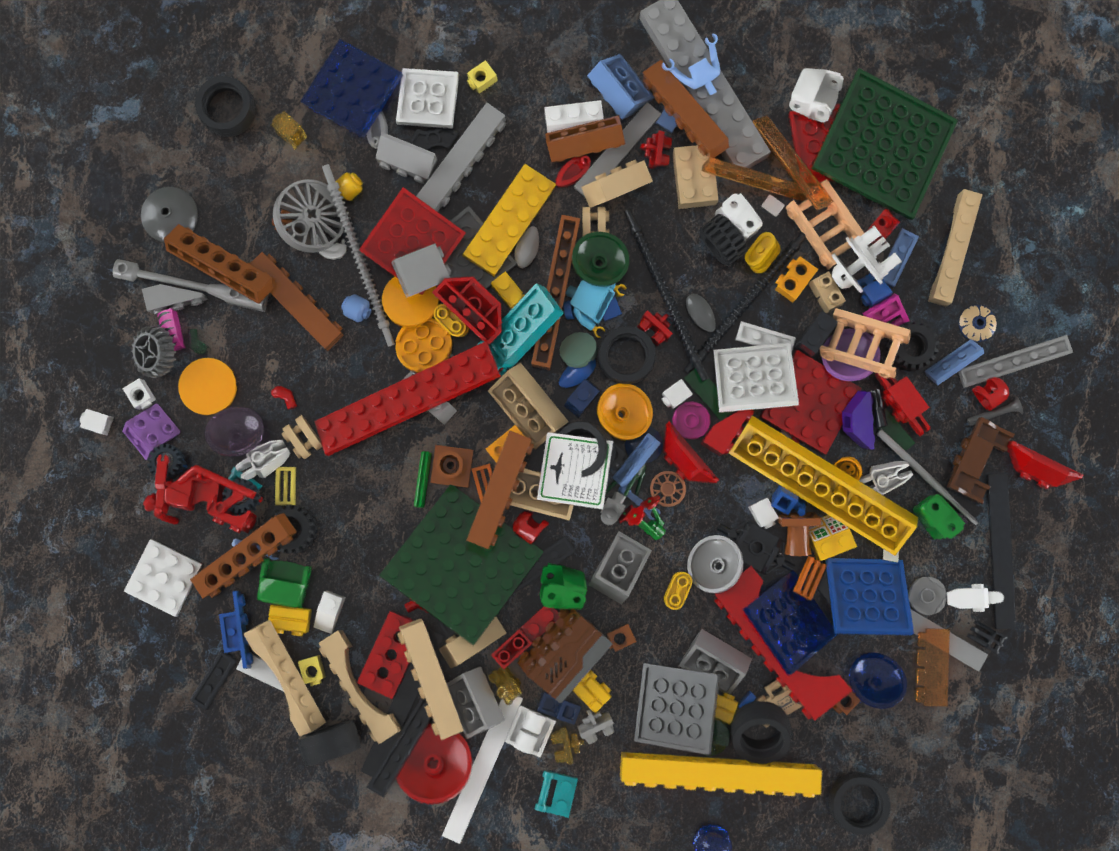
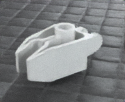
M283 440L269 441L249 449L246 453L247 458L238 463L235 468L239 472L252 466V468L241 474V478L249 480L256 475L260 478H266L284 464L290 452L288 448H284L286 445Z
M894 461L871 466L870 474L861 477L859 481L864 484L873 480L874 485L869 487L884 495L904 484L912 477L913 473L910 470L898 474V471L908 467L909 463L907 461Z
M971 584L972 588H956L946 593L948 605L959 609L973 608V612H985V608H989V604H999L1004 600L1002 593L988 591L984 584Z

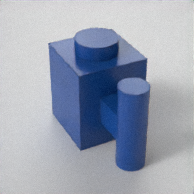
M871 273L857 280L861 287L865 285L862 288L861 301L869 308L882 302L893 293L884 279H882V284L877 280L873 281L875 277Z
M781 485L777 487L772 495L771 506L787 515L792 509L798 511V515L804 516L806 501L803 499L798 500L797 495Z

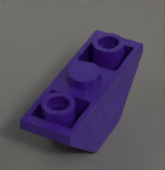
M857 391L842 411L843 431L861 448L872 450L875 443V436L873 434L874 417L872 415L873 398L870 391Z

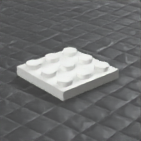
M403 68L396 123L398 125L453 128L459 73Z
M150 539L124 592L177 617L193 586L190 579L200 572L203 564Z

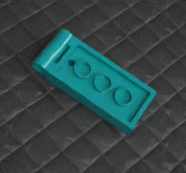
M536 283L502 319V332L489 344L501 376L506 373L507 368L511 369L564 314L546 287Z

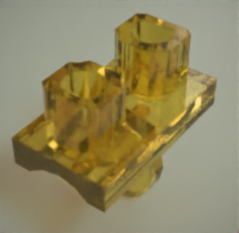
M508 666L504 670L500 667L489 675L490 682L495 683L498 688L497 695L499 699H504L506 705H511L513 700L522 694L519 688L521 682L518 678L514 679Z
M566 726L560 727V730L551 733L552 744L563 743L564 745L563 750L554 751L556 763L567 762L568 765L573 764L571 747L574 748L575 754L580 753L579 746L584 744V740H578L577 734L573 733L571 734L572 741L569 742Z

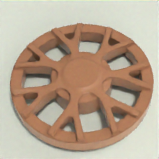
M663 471L657 474L651 481L650 494L654 497L661 492L663 498L657 504L663 507H673L683 500L686 493V485L677 473ZM662 475L666 480L663 484L660 482L658 478ZM670 475L676 477L674 482L669 481ZM681 483L682 489L676 490L675 484ZM653 485H660V490H654ZM675 492L681 495L679 500L673 497ZM666 497H671V504H666Z

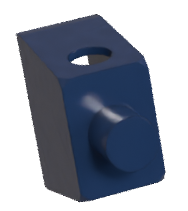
M584 379L567 399L564 407L579 418L602 390L589 379Z

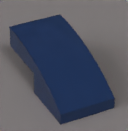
M543 691L536 710L575 725L581 706L565 699L560 704L550 694Z

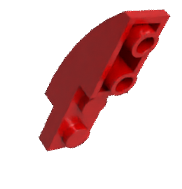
M543 606L491 654L503 670L522 654L537 637H540L545 632V628L550 622L555 623L558 620L559 612L557 609Z

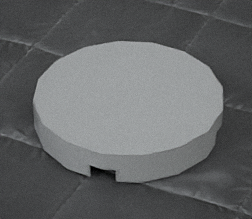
M921 577L916 579L908 589L910 606L922 615L939 613L945 607L947 602L946 589L938 579Z

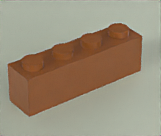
M619 115L545 133L551 162H561L568 158L581 157L584 154L598 153L604 149L618 148L621 145H625Z

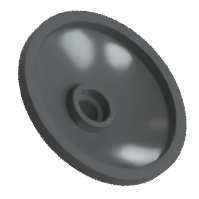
M163 187L152 192L144 201L141 209V221L144 229L152 238L165 243L164 238L178 224L192 231L195 229L198 221V209L193 198L184 190L176 187ZM165 209L169 210L167 215L163 214Z

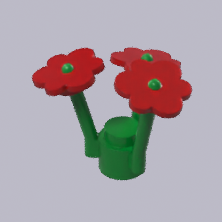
M660 496L649 497L641 502V506L633 508L631 504L619 517V523L628 521V525L632 526L634 524L639 526L654 540L660 539L666 531L663 527L665 522L660 518L655 508L660 501ZM644 509H651L657 521L651 520L646 523L643 520L645 516Z

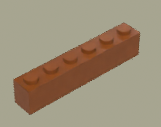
M658 61L643 72V85L648 91L651 90L654 93L653 96L659 104L662 103L665 106L666 113L676 119L677 126L687 132L688 139L698 145L699 152L703 156L706 155L709 160H712L729 148L728 137L670 71H665L662 68L663 61Z
M261 252L251 264L272 277L273 290L270 293L324 349L329 351L344 336L340 332L343 328L336 321L332 323L328 319L330 315L322 307L318 309L314 305L316 301L309 294L305 296L301 292L304 288L296 280L292 282L288 278L290 274L283 267L279 269L275 265L277 261L270 254L266 256Z
M509 430L466 541L487 549L491 545L495 546L498 535L495 533L498 527L502 528L506 518L502 515L505 509L509 510L513 500L509 497L512 490H517L520 480H517L519 472H524L527 464L524 459L526 454L530 455L534 444L531 443V438Z

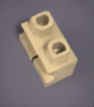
M829 271L808 283L815 297L818 298L820 296L818 302L826 314L835 310V308L841 307L846 302Z

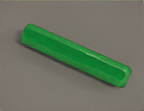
M422 451L414 499V506L418 508H424L432 456L431 452Z

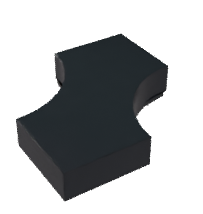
M439 127L433 131L417 129L408 143L428 151L434 148L450 150L460 134L452 128Z

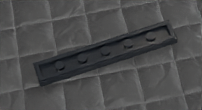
M425 698L419 700L367 785L368 789L385 798L432 720V716L428 717L424 707L428 705Z

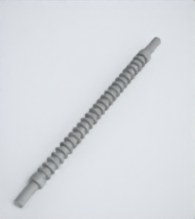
M329 164L324 165L322 169L328 182L327 189L332 193L330 196L334 198L332 202H335L334 207H337L336 212H339L338 217H341L342 228H345L343 232L347 233L345 237L349 239L347 243L351 244L349 248H352L353 251L351 253L355 255L353 256L356 259L355 264H358L357 269H360L359 274H362L361 279L364 280L363 284L366 285L364 289L368 290L366 294L370 296L368 299L372 301L370 305H373L372 310H375L374 315H377L378 327L382 329L387 345L390 347L395 345L389 329L390 322L386 320L387 315H384L385 311L382 310L383 305L380 304L381 299H378L379 294H376L378 291L374 288L376 285L372 283L374 279L370 278L372 274L368 272L370 269H367L366 258H363L364 254L358 251L360 249V243L357 242L359 238H356L355 235L357 233L353 232L355 228L351 226L353 223L350 222L351 217H348L349 212H346L347 207H344L343 196H340L342 192L338 190L340 188L339 184L335 182Z

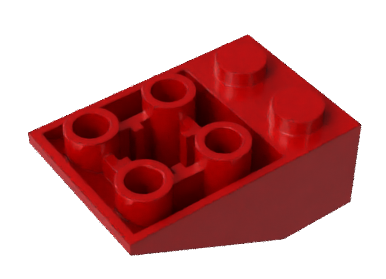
M740 410L715 424L709 429L700 445L718 456L726 455L734 445L732 443L733 438L740 436L744 429L742 426L743 422L750 420L754 410Z

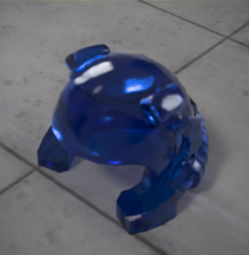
M709 824L703 826L698 830L693 839L695 851H731L732 842L729 840V833L718 825Z

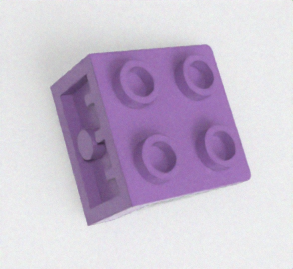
M154 404L128 420L122 432L147 460L148 457L151 458L152 456L149 453L151 451L155 452V447H160L161 444L179 435L180 430L158 404Z

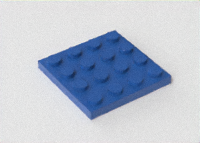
M827 558L826 569L835 634L912 635L914 633L903 560H898L897 563L883 559Z

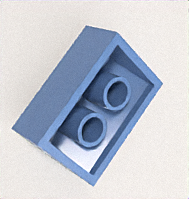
M621 54L601 60L587 75L592 84L603 95L604 100L611 105L616 115H619L621 119L633 115L647 102L649 103L654 99L653 94L645 88L641 79Z

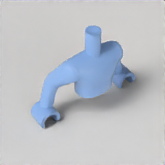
M712 34L714 38L713 43L709 42L707 37L705 38V43L709 46L712 66L706 58L688 68L692 78L680 72L674 66L675 63L672 59H669L671 68H667L664 63H662V68L665 71H670L680 82L692 89L705 85L710 96L717 91L711 82L720 75V65L715 47L718 41L716 34Z

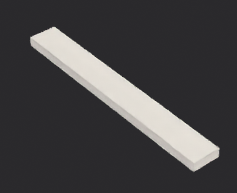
M505 690L499 704L505 721L488 729L473 763L469 781L459 795L442 834L443 837L460 844L523 700L522 697Z

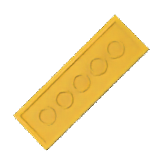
M524 164L462 256L495 277L556 187V184Z

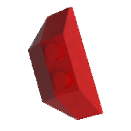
M474 277L445 278L432 291L445 306L484 342L487 341L490 344L502 332L501 302Z
M669 421L665 425L663 453L665 455L663 458L670 466L673 464L677 468L675 472L682 480L717 483L719 479Z
M1015 441L1008 442V453L1015 471L1020 473V477L1031 481L1033 479L1037 481V485L1042 488L1058 487L1083 477V474Z

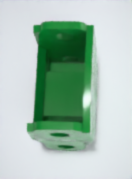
M939 494L927 496L913 508L915 515L933 540L942 538L952 539L964 528V521Z
M264 558L260 572L257 600L287 607L302 608L310 582L312 566L305 567L292 562L271 561L269 558Z
M548 563L547 566H544L540 579L542 583L540 599L543 606L556 609H582L586 602L587 593L585 573L562 565ZM552 573L554 576L553 578H548L547 574Z

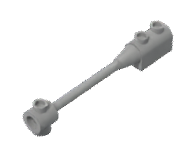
M117 259L113 266L114 278L132 282L138 277L204 291L224 300L230 305L262 312L266 310L269 294L258 304L225 284L208 285L140 270L137 263Z

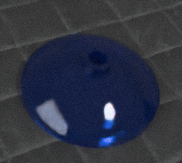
M867 653L858 657L850 668L849 682L855 695L866 705L877 709H888L896 706L904 698L907 691V679L900 665L892 658L880 653Z

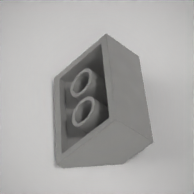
M381 133L376 154L379 166L386 170L390 168L397 170L396 173L407 177V175L414 177V180L418 183L424 184L427 182L439 164L436 154L386 133Z
M701 629L679 666L688 670L720 674L718 690L731 694L745 677L752 658Z
M481 667L465 672L446 683L466 739L505 721Z

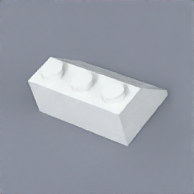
M601 100L545 107L547 133L604 119Z

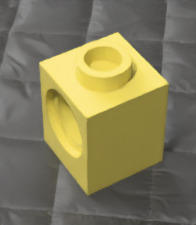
M486 60L467 73L468 85L472 90L476 89L479 94L497 82V75ZM479 75L486 77L483 81H477L476 78Z
M320 655L298 661L305 684L310 683V686L322 683L321 679H324L326 675ZM310 666H314L317 669L316 676H311L308 673Z

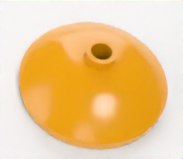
M619 383L609 387L602 393L597 405V415L601 426L611 436L620 440H633L643 435L650 427L653 409L648 396L640 388L632 384ZM618 412H621L623 414V417H620L618 415Z

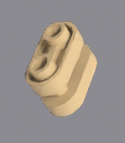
M582 207V237L592 232L609 233V229H606V222H609V211H605V207H597V213H590V207ZM590 220H597V231H590Z
M301 415L295 419L298 425L294 428L290 424L282 428L284 431L282 436L288 443L291 441L295 447L293 451L298 458L306 459L311 455L310 448L314 447L316 450L322 448V444L308 421ZM301 431H303L308 439L305 443L298 435Z

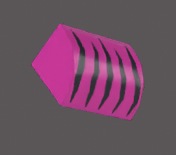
M171 308L157 314L159 325L165 328L166 331H169V336L173 337L172 343L176 344L174 351L185 349L177 312Z

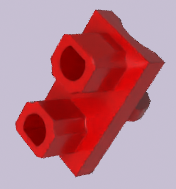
M659 130L657 134H652V138H647L646 143L640 145V149L645 151L644 157L649 158L648 168L665 167L669 164L670 157L669 155L662 154V149H669L671 147L672 138L665 136L664 131Z
M885 209L868 228L869 230L875 226L881 233V236L871 242L872 244L881 239L882 236L886 239L900 223L888 209Z
M647 310L637 327L645 333L651 328L655 332L651 340L656 346L664 341L667 342L673 334L668 329L671 324L666 320L669 317L667 313L663 317L658 312L653 316Z

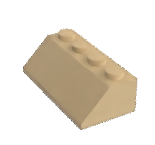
M522 363L509 369L488 390L523 435L532 439L531 443L534 444L533 448L535 450L546 442L547 432L557 433L569 422Z
M524 469L523 473L519 472L517 480H520L516 491L512 490L509 497L513 499L511 506L570 520L574 505L537 500L541 472Z

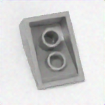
M618 531L588 585L622 604L629 597L652 550Z

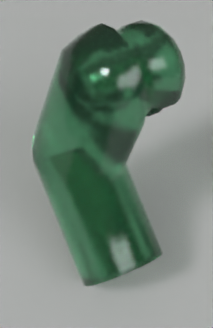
M188 329V347L197 354H204L207 350V345L198 340L197 329Z

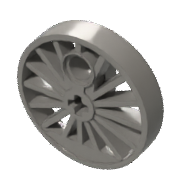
M312 179L300 180L285 188L275 201L273 208L275 228L288 245L299 251L310 253L324 251L334 245L344 231V228H342L343 223L328 219V217H338L339 212H324L331 208L337 210V207H334L335 202H332L334 198L330 196L332 193L328 191L327 184ZM300 186H304L305 198L299 189ZM293 189L298 200L294 198L290 193H288V191ZM310 189L314 192V196H313L312 201H311ZM318 196H319V197L322 198V199H321V201L316 205V202H317V199H318ZM285 197L294 206L281 202L282 198ZM324 202H326V203L328 204V205H326V206L320 208L321 205H322ZM280 208L294 213L280 214ZM281 219H296L284 226L281 222ZM327 225H330V226L339 228L338 233H336L335 231H333V230H332L329 226H327ZM294 227H299L302 233H297ZM309 230L312 245L305 244ZM323 230L333 238L332 241H328ZM316 232L323 243L322 245H317Z

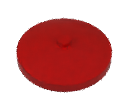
M429 724L396 780L400 788L410 798L420 803L439 804L449 801L464 789L471 776L473 763L470 748L460 733L441 740L439 735L435 736L432 726Z

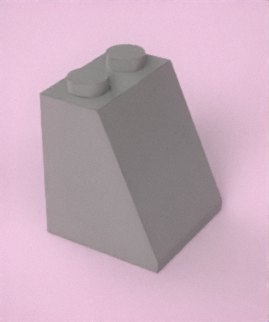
M432 244L391 262L406 298L434 287L452 275L448 264L444 265L442 257H444L440 246L437 247L436 244Z

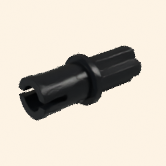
M880 389L871 390L875 427H887L885 413L887 408L883 403L882 392Z

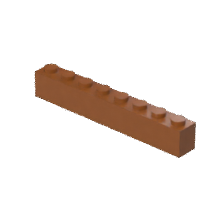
M561 215L547 284L548 292L561 310H563L572 266V253L576 245L580 226V218ZM561 317L535 343L531 362L532 367L545 370L551 369Z

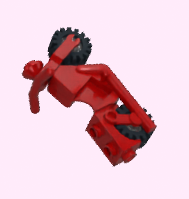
M161 444L160 448H154V453L152 451L149 453L152 456L147 458V461L150 462L147 463V467L156 476L155 489H157V492L145 498V511H154V516L158 519L176 525L179 523V519L167 515L169 506L193 511L195 504L205 501L207 502L208 514L214 517L212 521L222 526L224 523L231 525L229 529L239 534L241 530L249 533L254 527L257 516L251 511L257 510L255 507L260 505L263 498L259 495V489L252 482L242 478L241 480L235 479V482L198 465L192 466L182 475L180 471L185 470L183 465H186L185 456L179 449L170 444H166V446Z

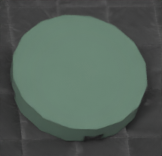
M583 332L567 336L559 348L563 362L573 368L587 366L591 360L593 361L598 353L597 343L593 336Z

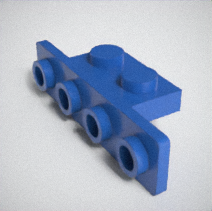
M233 591L235 612L219 614L224 653L241 651L243 669L252 668L251 664H253L252 652H249V643L244 636V633L247 632L246 625H248V617L246 613L244 614L243 609L245 597L241 594V591Z

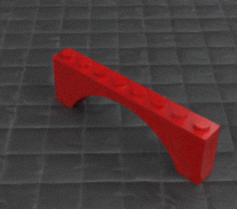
M750 566L742 572L739 580L733 587L727 591L716 593V600L714 602L721 610L724 608L728 612L726 617L733 625L737 624L740 627V635L745 641L748 639L753 644L751 648L756 655L763 656L766 660L764 665L770 672L775 671L778 675L776 680L783 688L786 686L791 693L788 695L795 704L799 702L802 705L803 709L801 711L808 720L812 718L815 721L852 692V690L840 675L827 677L808 675L791 668L774 654L762 635L757 616V601L763 579Z

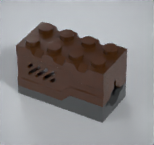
M561 609L558 613V620L555 623L550 622L546 626V633L543 637H537L532 643L533 648L529 652L525 651L522 653L517 662L531 680L560 704L613 645L600 630L575 609Z

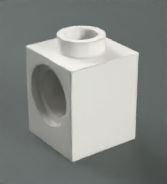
M137 379L122 388L136 409L145 410L152 406V402L156 400L145 380ZM140 391L144 393L142 400L137 399V394Z
M680 379L662 393V401L667 408L671 406L674 409L693 394L683 380Z
M86 409L80 417V427L108 435L114 417Z
M764 498L748 507L759 527L764 526L767 529L776 524L774 520L778 519V516L768 498Z

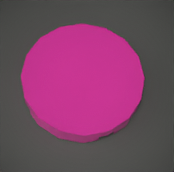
M694 401L685 402L678 406L672 418L673 426L683 438L689 440L698 439L703 436L709 429L711 422L708 410L702 404Z

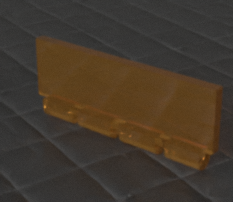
M925 628V632H918V646L925 647V649L917 650V665L924 666V668H917V685H924V688H916V702L923 703L924 706H948L950 629Z

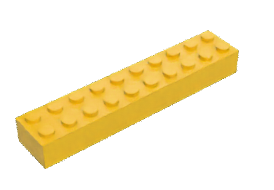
M754 416L747 421L742 433L736 438L729 452L730 455L893 555L898 553L917 528L918 517Z
M621 752L620 778L621 782H625V785L628 786L645 783L646 787H656L657 784H664L665 788H676V785H679L689 790H695L696 787H704V790L716 791V788H724L725 792H736V789H742L744 793L751 794L757 790L763 791L764 794L775 795V792H783V795L795 796V793H803L805 797H815V794L821 795L822 770L815 764L771 762L758 764L741 759Z

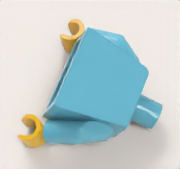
M582 280L578 288L574 286L568 287L566 295L572 298L570 304L574 307V315L580 324L590 331L593 330L595 337L601 338L596 333L597 329L600 328L605 332L603 327H597L596 324L599 325L614 294L617 297L624 296L623 293L618 291V288L626 290L624 284L617 286L615 283L610 286L599 287Z

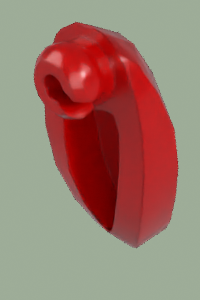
M583 155L567 161L557 174L555 179L556 186L562 188L579 181L590 168V157Z

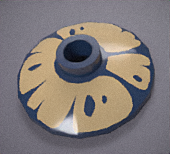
M973 305L966 308L960 315L958 323L962 335L968 340L972 339L974 342H983L992 337L997 326L996 317L993 312L982 305ZM978 319L982 320V326L977 324Z

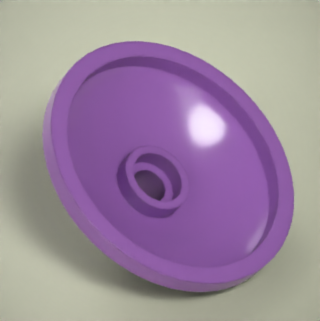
M855 329L843 330L836 350L847 353ZM867 332L863 333L854 355L866 358L873 336ZM833 334L826 340L823 346H829ZM879 346L873 359L875 362H880ZM822 357L825 369L832 376L843 381H858L873 373L872 371L836 360L828 361Z

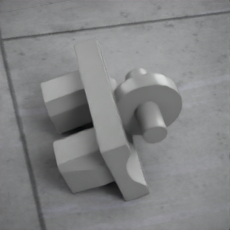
M615 491L612 498L608 497L600 512L601 520L604 524L613 525L618 521L626 507L622 504L626 496Z
M589 709L587 710L588 717L582 719L583 723L577 726L581 738L585 739L588 744L598 740L595 733L600 730L603 731L605 736L614 733V722L609 711L603 714L600 711L592 714Z

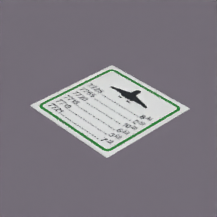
M547 432L537 500L603 509L613 441L606 440L608 452L601 468L592 475L582 477V470L590 467L597 458V440L594 438Z

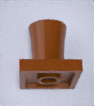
M435 445L430 483L449 486L451 484L457 487L469 488L474 450ZM453 462L454 468L448 469L447 464Z
M776 512L778 516L777 522L782 527H788L785 554L790 556L811 555L809 526H821V518L815 512H805L804 516L798 515V512H790L788 515L783 512Z

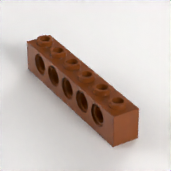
M178 224L164 238L166 251L258 304L273 290L272 277L268 273L258 270L251 263L244 262L237 255L230 254L221 246L209 242L208 239L195 234L187 227L185 228Z
M285 513L279 514L190 580L202 599L208 596L213 598L222 592L220 589L223 586L227 588L236 582L234 578L247 574L250 571L249 567L252 565L255 567L262 563L264 556H271L277 552L279 545L282 544L284 546L292 541L291 536L297 533ZM271 533L274 534L275 540L272 539Z

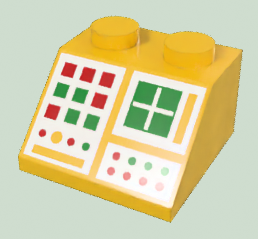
M829 515L821 517V526H809L810 545L816 560L822 561L857 547L850 528Z

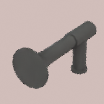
M1015 395L1014 401L1010 404L967 418L969 426H973L979 417L989 420L1009 412H1020L1023 414V408L1019 398Z

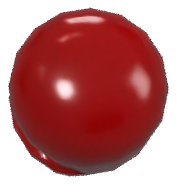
M998 377L987 379V384L983 388L976 386L972 389L981 405L988 411H992L1009 397L1007 384Z
M524 511L515 519L513 531L531 545L541 531L549 525V522L543 520L540 524L532 518L533 512Z

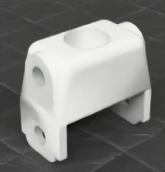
M803 69L792 92L789 107L793 111L812 120L825 123L829 120L836 106L838 92L843 87L844 78L840 73L830 70Z
M736 193L731 195L723 202L722 207L718 208L715 212V216L721 214L730 220L738 229L745 242L754 236L763 225L762 220L741 193L739 195Z

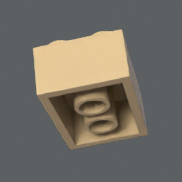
M698 145L674 148L673 163L679 209L716 205L718 202L714 158L709 160L706 155L703 156L698 150Z

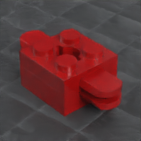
M875 373V377L885 389L882 391L883 403L892 410V416L896 421L901 424L908 422L919 436H922L924 431L928 432L931 428L921 414L930 407L909 378L906 376L896 380L891 377L884 378Z

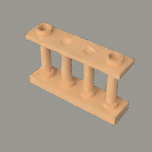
M826 179L816 188L817 194L799 205L793 200L786 209L788 216L795 221L800 230L806 235V239L819 256L821 264L829 270L837 264L832 254L835 253L839 256L850 249L851 246L848 242H845L829 252L824 242L841 231H844L849 238L852 237L853 239L858 235L862 236L864 232ZM820 200L824 201L828 209L808 221L802 211ZM831 215L834 216L838 221V225L819 237L813 227Z
M835 308L833 319L838 321L829 346L821 345L819 348L820 355L828 361L836 360L878 373L884 378H895L896 368L892 367L900 344L909 343L911 330ZM844 327H851L855 329V333L847 353L836 350ZM868 332L873 334L874 337L866 358L854 355L862 334ZM885 337L893 342L885 363L882 364L873 361L881 338Z

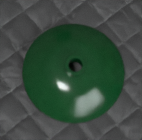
M592 232L584 235L576 243L572 253V264L577 275L588 284L599 287L610 286L620 281L626 274L629 267V253L624 243L616 236L606 232ZM596 262H600L602 266H597Z

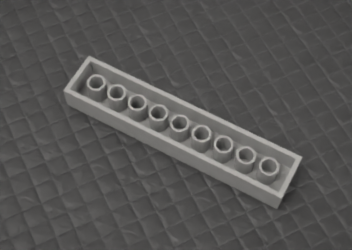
M659 0L640 11L639 19L669 68H671L669 59H672L675 63L674 66L680 72L692 78L688 69L690 66L704 58L712 66L709 50L678 0ZM721 70L720 75L711 81L717 91L711 96L705 85L692 89L681 82L728 137L729 148L721 154L735 177L768 158L771 151Z

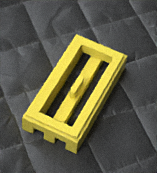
M278 467L276 469V506L296 505V467ZM281 471H284L283 501H280ZM288 471H291L290 501H288Z

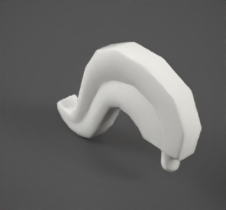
M316 232L317 245H322L323 243ZM342 239L341 244L335 243L330 248L320 251L319 254L324 258L332 260L342 258L347 251V245H344L345 239Z

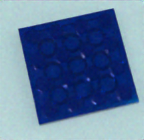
M339 39L300 102L364 138L402 79L403 74Z
M794 570L787 573L743 608V611L788 676L798 670L838 635L834 633L833 626L813 598L808 600L793 592L799 578Z

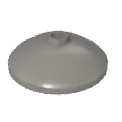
M720 535L708 536L700 540L691 550L687 562L688 574L691 576L693 584L705 592L721 593L727 591L737 583L742 574L744 565L743 555L740 548L731 539ZM722 564V568L718 570V565Z

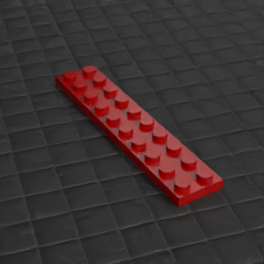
M487 341L314 421L325 455L330 456L501 377Z

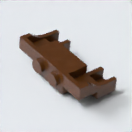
M979 417L971 435L963 439L960 455L957 454L954 458V472L947 488L962 494V496L976 503L983 504L986 490H989L991 486L977 479L980 478L992 449L996 448L1006 452L1008 450V442L1015 434L983 417Z

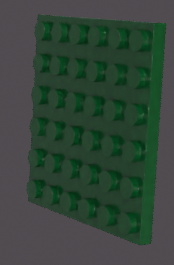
M858 68L811 169L905 218L913 220L958 120Z
M450 484L379 576L474 646L542 556L543 551L533 543L530 545L517 536L513 529L503 523L502 528H497L495 533L498 535L495 546L491 545L489 549L466 541L480 505Z

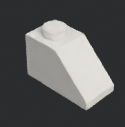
M324 591L317 609L314 628L332 634L346 597L330 591Z

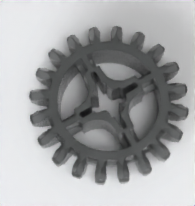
M156 326L144 327L137 331V336L133 337L134 343H131L133 350L130 351L133 353V357L131 359L135 361L134 366L138 367V372H141L143 376L151 378L162 377L170 372L171 367H174L173 361L176 360L174 357L176 353L174 346L176 344L172 343L173 337L169 336L170 333L165 328Z

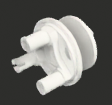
M875 226L862 236L858 235L854 239L852 237L845 238L859 257L850 266L846 267L835 253L832 254L833 259L837 263L833 268L832 278L841 289L850 288L854 285L862 293L863 289L853 276L856 272L866 266L875 279L882 284L883 277L902 262L895 252L883 262H877L876 256L890 247L888 242H885L886 239L882 236L873 245L867 246L881 236V233Z

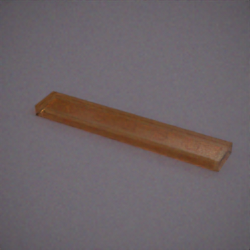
M768 115L753 120V124L766 145L814 208L820 210L831 205L833 202L831 197Z
M709 157L702 165L703 172L802 202L811 198L815 192L814 188Z

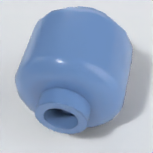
M356 294L350 297L347 296L342 303L341 309L344 316L355 322L368 319L371 314L369 301Z

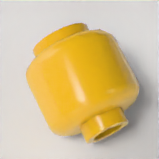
M344 173L335 181L339 184L340 188L338 190L342 192L340 196H343V199L351 201L362 192L363 182L355 173Z

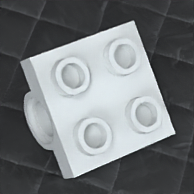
M520 705L505 742L522 752L541 757L556 720Z

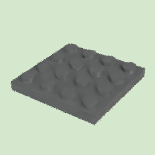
M470 206L451 220L453 224L466 232V234L444 263V265L448 264L452 274L449 276L450 278L474 277L488 289L491 287L492 281L505 271L508 273L517 265L516 261L509 255L494 277L462 256L464 251L484 223Z
M643 663L634 741L707 755L711 754L720 674Z

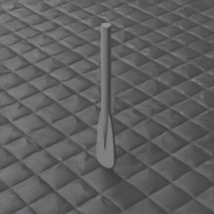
M880 429L876 433L937 492L949 500L973 524H978L977 520L885 431Z

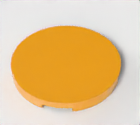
M393 277L385 286L382 294V305L386 315L395 324L409 328L431 320L434 316V309L439 305L440 301L432 293L436 286L426 289L423 295L417 293L406 298L398 278Z
M434 318L416 327H402L395 341L399 361L404 367L415 373H419L449 359L453 346L450 333Z
M201 358L193 361L184 369L179 379L178 389L181 400L186 407L201 415H213L224 411L231 405L236 396L237 386L233 371L228 365L214 358Z

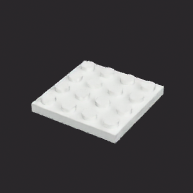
M790 343L714 350L719 412L799 405Z

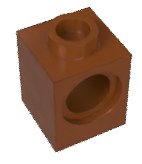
M628 623L607 632V638L613 643L609 649L614 648L615 652L636 642ZM617 633H623L625 640L622 643H616L614 636Z
M850 685L848 686L852 692L847 695L849 698L848 703L841 705L839 701L832 707L838 714L842 712L848 715L863 699Z

